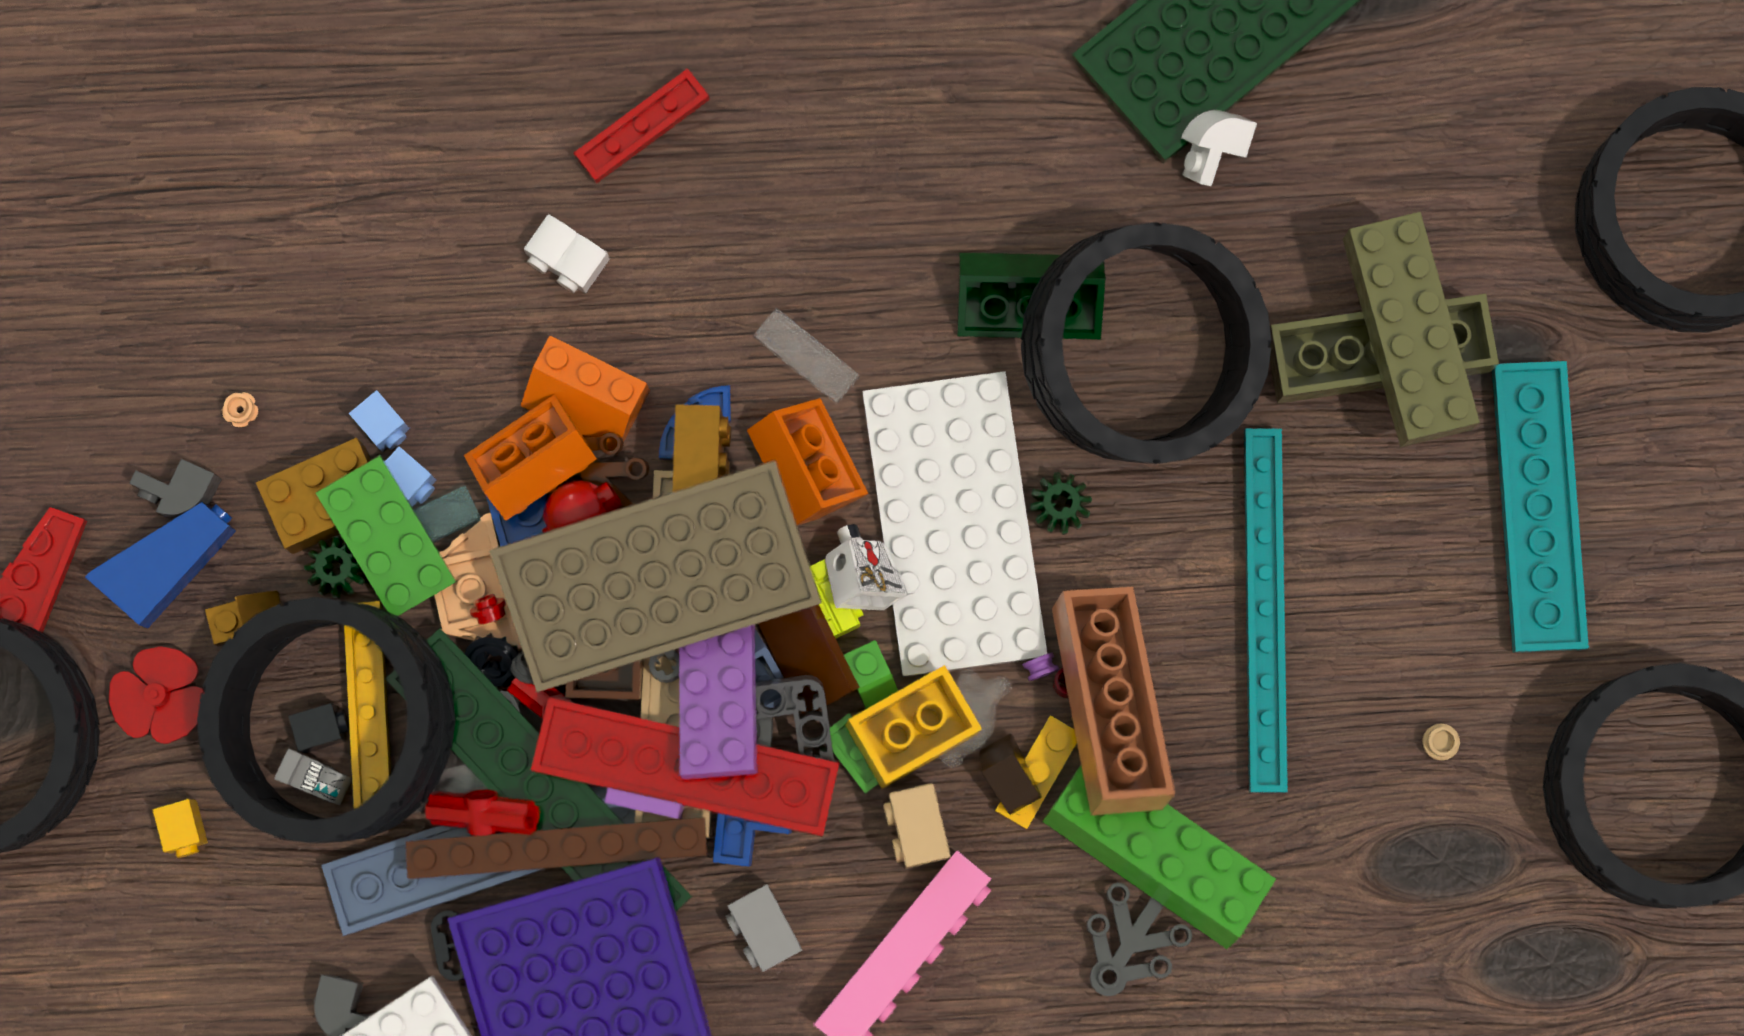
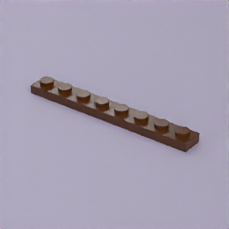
M705 818L534 831L530 835L505 833L405 842L407 879L645 861L660 857V859L708 855Z

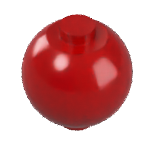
M584 480L570 481L555 489L546 501L543 512V520L546 527L542 531L544 533L614 511L623 506V504L607 481L600 486Z

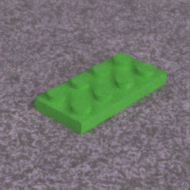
M381 455L316 492L317 497L388 613L399 616L456 583L455 577Z

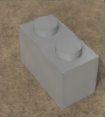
M768 884L728 905L731 913L725 917L734 934L742 933L749 946L745 947L743 951L753 969L760 966L762 972L803 951Z

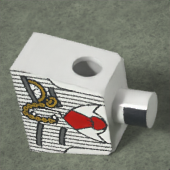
M856 524L844 526L837 531L841 545L829 552L825 558L836 608L884 611L908 594L884 543L881 541L862 540Z

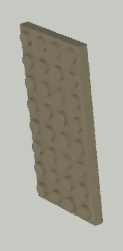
M776 459L496 547L489 551L537 692L815 606L822 602Z

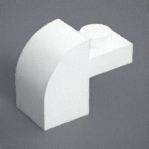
M1218 110L1207 111L1198 115L1188 124L1182 135V139L1192 143L1191 150L1185 158L1183 176L1199 184L1212 186L1222 152L1246 158L1257 123L1242 116Z

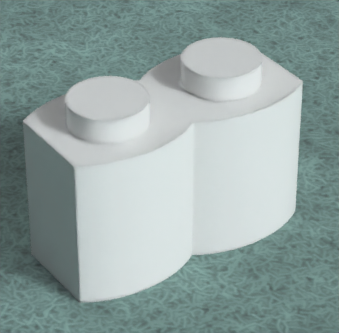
M549 214L524 248L525 253L530 257L527 261L529 265L543 274L547 270L559 276L557 283L571 293H575L578 289L586 294L610 260L606 251Z

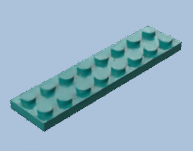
M1567 361L1499 364L1492 370L1512 652L1589 649Z

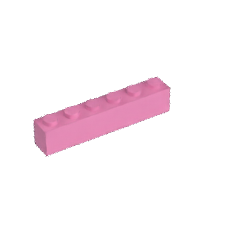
M956 851L814 1025L827 1036H873L868 1029L877 1018L883 1023L893 1012L897 1005L892 1000L901 989L906 994L911 990L921 977L916 973L921 964L926 961L931 965L945 948L939 942L948 931L954 936L968 920L963 915L971 903L978 907L991 892V889L986 886L991 878L960 852Z

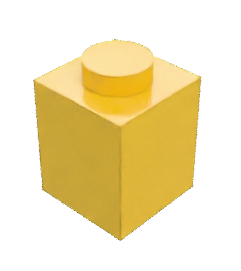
M186 799L153 809L164 853H176L177 858L186 857L198 853L197 846L208 843L196 800Z

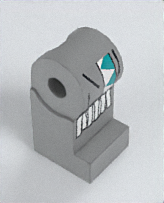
M289 748L274 777L275 780L337 805H341L352 781L351 777L334 770V768Z

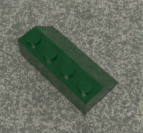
M960 253L957 336L1021 338L1024 313L1033 290L1052 262L1060 255ZM1104 262L1086 277L1074 294L1065 317L1062 339L1101 340L1106 281Z

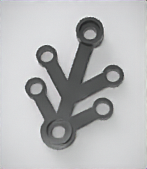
M1123 883L1112 884L1106 892L1107 900L1112 904L1120 946L1113 957L1111 956L1106 936L1110 927L1108 918L1102 914H1094L1086 923L1087 931L1092 935L1097 963L1090 972V983L1093 989L1103 996L1119 994L1125 988L1127 981L1152 976L1161 979L1167 977L1172 971L1171 961L1162 955L1152 958L1149 963L1125 966L1133 953L1171 945L1180 948L1188 945L1192 939L1191 930L1183 924L1172 927L1170 931L1145 935L1163 908V905L1152 897L1132 926L1127 905L1130 892ZM1113 888H1121L1124 891V899L1122 901H1115L1112 898L1111 892ZM1099 918L1104 922V930L1102 932H1095L1092 929L1091 922L1093 919ZM1182 929L1185 931L1187 938L1184 943L1175 941V930ZM1157 960H1162L1166 963L1167 969L1164 974L1155 972L1154 963ZM1106 970H1110L1115 974V982L1111 985L1104 983L1102 975Z

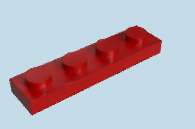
M687 68L575 151L574 155L597 184L709 101L710 97Z

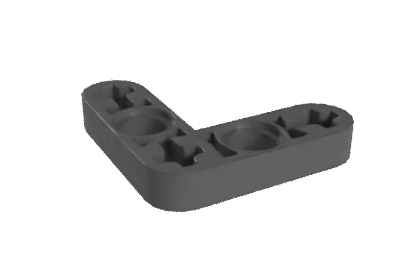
M812 675L756 682V719L794 714L799 754L813 757L812 747L819 746L820 758L834 762L825 691L822 682ZM804 685H810L812 691H818L812 697L813 709L821 708V712L808 711L801 715L799 714V710L806 711L804 696L797 695V693L803 692ZM774 689L778 691L782 697L780 704L773 708L764 706L761 703L760 696L765 690ZM809 720H817L823 725L824 730L819 737L809 738L802 731L804 723ZM824 743H826V744H827V747H823V746H820V745H823Z

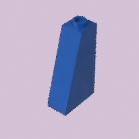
M201 502L96 567L85 578L138 625L148 629L236 532L228 524L232 517L217 504L210 508Z

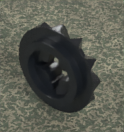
M492 633L486 637L477 636L468 645L465 655L494 686H505L512 683L515 677L511 672V664L513 659L518 656V645H510L507 643L506 636L499 639L495 638ZM489 654L493 657L502 656L500 663L496 660L486 662Z

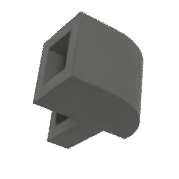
M181 459L169 485L136 470L129 484L139 489L137 496L157 505L159 499H161L156 512L166 518L175 519L201 502L208 506L222 479L208 470Z
M329 974L321 975L314 1001V1011L319 1026L328 1036H341L371 1016L356 1012L363 982Z

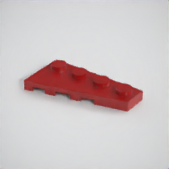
M52 507L47 510L22 545L23 549L13 563H9L2 573L3 577L0 579V618L32 627L43 633L87 524L85 519Z

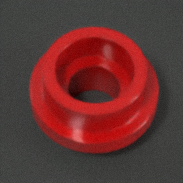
M489 594L475 600V607L470 610L471 617L476 618L479 625H483L505 616L504 606L506 602L504 598H496L495 594Z

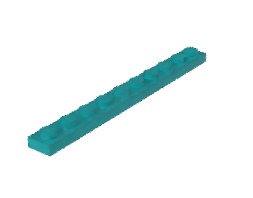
M1246 428L1244 430L1249 793H1287L1282 429Z

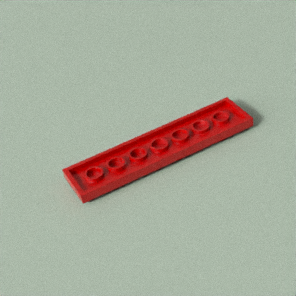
M548 698L531 771L602 788H611L675 802L695 809L823 837L839 763L757 745V774L683 779L680 776V727Z

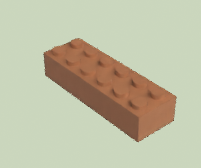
M1133 587L1063 591L1052 607V613L1091 815L1162 810L1175 795L1134 589Z

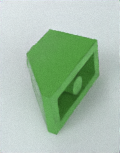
M876 640L844 654L860 687L857 689V692L865 710L898 692Z

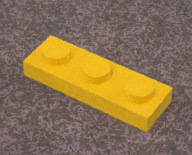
M1049 716L1024 759L1042 798L1011 815L1006 811L1002 803L999 802L995 812L1027 830L1077 744L1075 729L1053 716Z

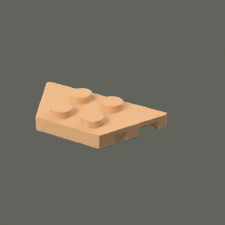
M487 513L465 534L462 533L453 540L448 548L440 551L441 556L456 579V583L434 595L441 627L449 636L471 641L477 636L486 637L490 633L499 639L506 636L507 643L518 645V651H521V644L507 602L504 606L506 615L491 623L479 625L477 619L472 618L470 610L475 607L474 601L480 597L495 594L496 598L505 599L489 552L493 548L500 547L492 515Z

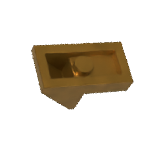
M279 591L235 596V601L205 609L214 645L225 644L229 638L233 639L236 630L256 614L280 604Z

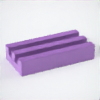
M611 788L607 789L604 802L676 819L682 818L684 806L679 803Z

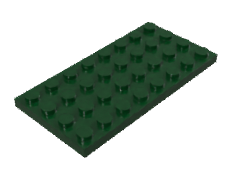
M1138 0L1075 51L1071 59L1157 157L1165 163L1190 143L1182 139V135L1194 118L1207 111L1218 110L1227 112L1362 0Z

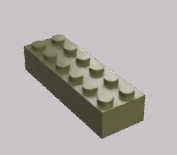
M1421 212L1349 229L1342 240L1400 448L1472 430L1480 423Z
M1486 294L1445 299L1467 376L1490 373L1499 365ZM1363 312L1270 326V366L1277 404L1384 388Z

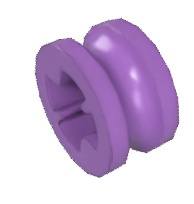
M1053 652L1022 664L1023 668L1028 669L1030 675L1027 677L1029 682L1059 670L1058 665L1052 663V658H1054Z

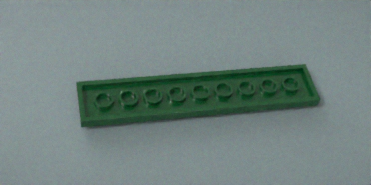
M441 628L426 640L441 660L451 685L449 687L453 693L456 722L453 744L450 749L489 790L496 791L498 797L534 800L535 805L539 806L540 812L536 831L624 824L587 784L532 772L531 767L540 733ZM394 670L385 679L405 699L401 680L396 670ZM643 861L562 867V869L574 881ZM663 866L674 908L677 912L693 896Z

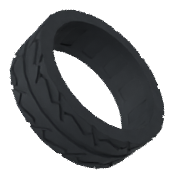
M1691 87L1667 93L1668 96H1659L1637 108L1597 149L1582 174L1577 192L1575 233L1582 257H1584L1585 264L1596 283L1617 305L1620 304L1623 310L1647 324L1671 331L1675 328L1679 332L1708 333L1744 322V292L1723 296L1700 295L1675 288L1654 276L1637 260L1625 242L1617 221L1614 197L1617 174L1627 151L1636 142L1653 134L1675 129L1704 130L1722 135L1744 147V93L1728 89L1726 92L1720 87Z
M1153 222L1102 231L1077 242L1052 262L1038 281L1039 283L1035 286L1025 310L1021 334V355L1024 376L1033 399H1036L1038 408L1055 430L1073 444L1076 443L1079 448L1104 459L1159 464L1187 460L1208 451L1239 428L1253 409V405L1257 402L1268 376L1271 332L1268 311L1259 288H1256L1255 280L1240 259L1220 242L1215 244L1216 241L1212 237L1188 226ZM1126 249L1151 250L1168 255L1187 266L1208 288L1217 303L1224 324L1225 355L1223 369L1215 390L1206 404L1185 425L1166 435L1146 440L1121 435L1102 424L1084 407L1072 388L1064 365L1062 338L1065 317L1074 294L1086 277L1102 262Z
M317 597L287 601L283 606L280 603L256 614L236 630L233 639L229 638L213 659L203 684L204 693H201L197 717L199 745L201 752L204 754L202 758L212 784L226 804L256 829L280 839L304 843L344 842L369 838L370 835L375 836L399 825L420 807V801L422 803L425 802L429 794L440 782L450 757L449 748H452L456 722L453 693L449 687L451 685L441 660L426 639L396 615L371 605ZM342 624L354 628L374 641L390 659L401 680L407 702V731L403 750L397 764L379 791L362 805L337 817L321 818L299 810L283 799L268 783L255 758L250 738V712L254 693L263 672L279 651L297 637L312 630Z
M0 618V647L8 650L23 661L41 682L51 704L55 724L54 754L45 780L35 797L17 815L0 825V853L20 849L42 838L46 832L52 831L70 815L85 793L86 785H89L98 760L100 731L95 697L83 672L64 648L32 627Z
M1676 663L1646 667L1601 684L1578 701L1576 707L1574 706L1558 726L1547 753L1548 760L1546 759L1543 793L1546 813L1550 819L1549 823L1559 847L1575 868L1597 887L1632 904L1662 909L1715 905L1744 894V844L1735 856L1715 873L1687 884H1671L1644 876L1624 864L1606 846L1593 826L1585 801L1583 780L1587 753L1596 732L1613 711L1628 699L1639 694L1650 692L1674 693L1698 700L1718 712L1729 722L1744 742V682L1713 668Z

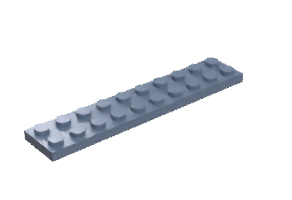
M587 784L605 802L607 788ZM605 803L624 824L635 823V809ZM441 825L321 865L343 936H348L544 869L407 879L406 841L475 836L468 834L467 828ZM497 832L494 834H505L508 832Z

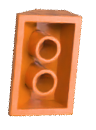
M549 336L532 368L520 406L530 411L552 395H555L583 437H602L606 433H617L625 441L650 390L646 382L557 338ZM610 437L606 441V446L609 450L613 451L617 447V441L614 437Z
M552 395L464 455L483 492L505 521L515 514L523 512L534 501L545 494L551 493L558 485L574 474L582 472L589 464L597 460L588 443L555 395Z
M821 398L775 410L747 429L762 462L766 463L776 459L797 526L824 517L869 494Z

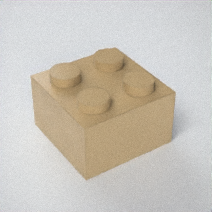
M933 783L890 793V802L884 803L883 807L888 827L895 825L898 839L892 840L896 862H904L905 869L949 859V848Z

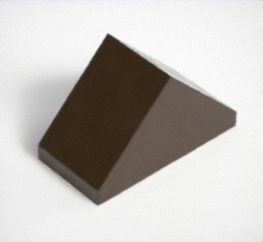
M1011 733L979 750L981 772L1010 815L1042 798Z

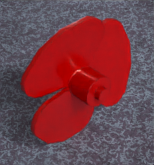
M160 646L140 651L134 658L133 668L144 682L130 672L122 671L114 675L110 681L109 689L110 708L114 720L128 736L141 738L146 736L151 730L153 739L162 744H169L187 736L197 726L201 693H204L203 689L197 686L180 690L176 689L190 685L195 681L199 672L198 665L193 659L177 649Z

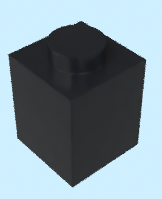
M329 703L289 716L299 752L306 754L347 741L345 732L350 731L349 721L345 710H339L335 704Z

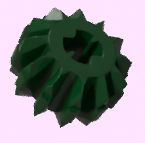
M1054 473V485L1048 479L1042 478L1040 485L1044 491L1033 489L1031 496L1040 502L1030 504V511H1042L1035 519V522L1039 525L1046 519L1049 520L1050 523L1046 530L1048 533H1052L1055 525L1060 524L1061 534L1066 535L1069 528L1068 522L1073 528L1078 530L1082 524L1077 516L1088 518L1090 515V511L1082 506L1091 503V496H1079L1086 489V484L1080 483L1075 488L1071 486L1075 478L1072 474H1069L1066 483H1062L1060 473ZM1060 496H1064L1067 498L1065 504H1070V508L1064 507L1062 511H1057L1054 509L1056 503L1051 504V499L1058 500Z
M333 536L331 547L324 540H320L318 545L322 552L318 554L310 550L308 555L316 561L304 566L307 572L315 573L308 579V583L311 586L320 584L318 593L322 596H325L331 589L332 597L340 599L342 588L350 596L353 595L355 592L351 583L353 581L359 585L365 583V580L357 575L358 572H363L347 544L344 543L342 545L341 538L338 536ZM335 560L342 564L339 575L330 572L333 569L332 562Z

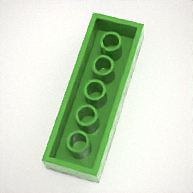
M1081 764L1042 821L1226 949L1241 937L1276 878L1168 804L1162 810L1091 815Z

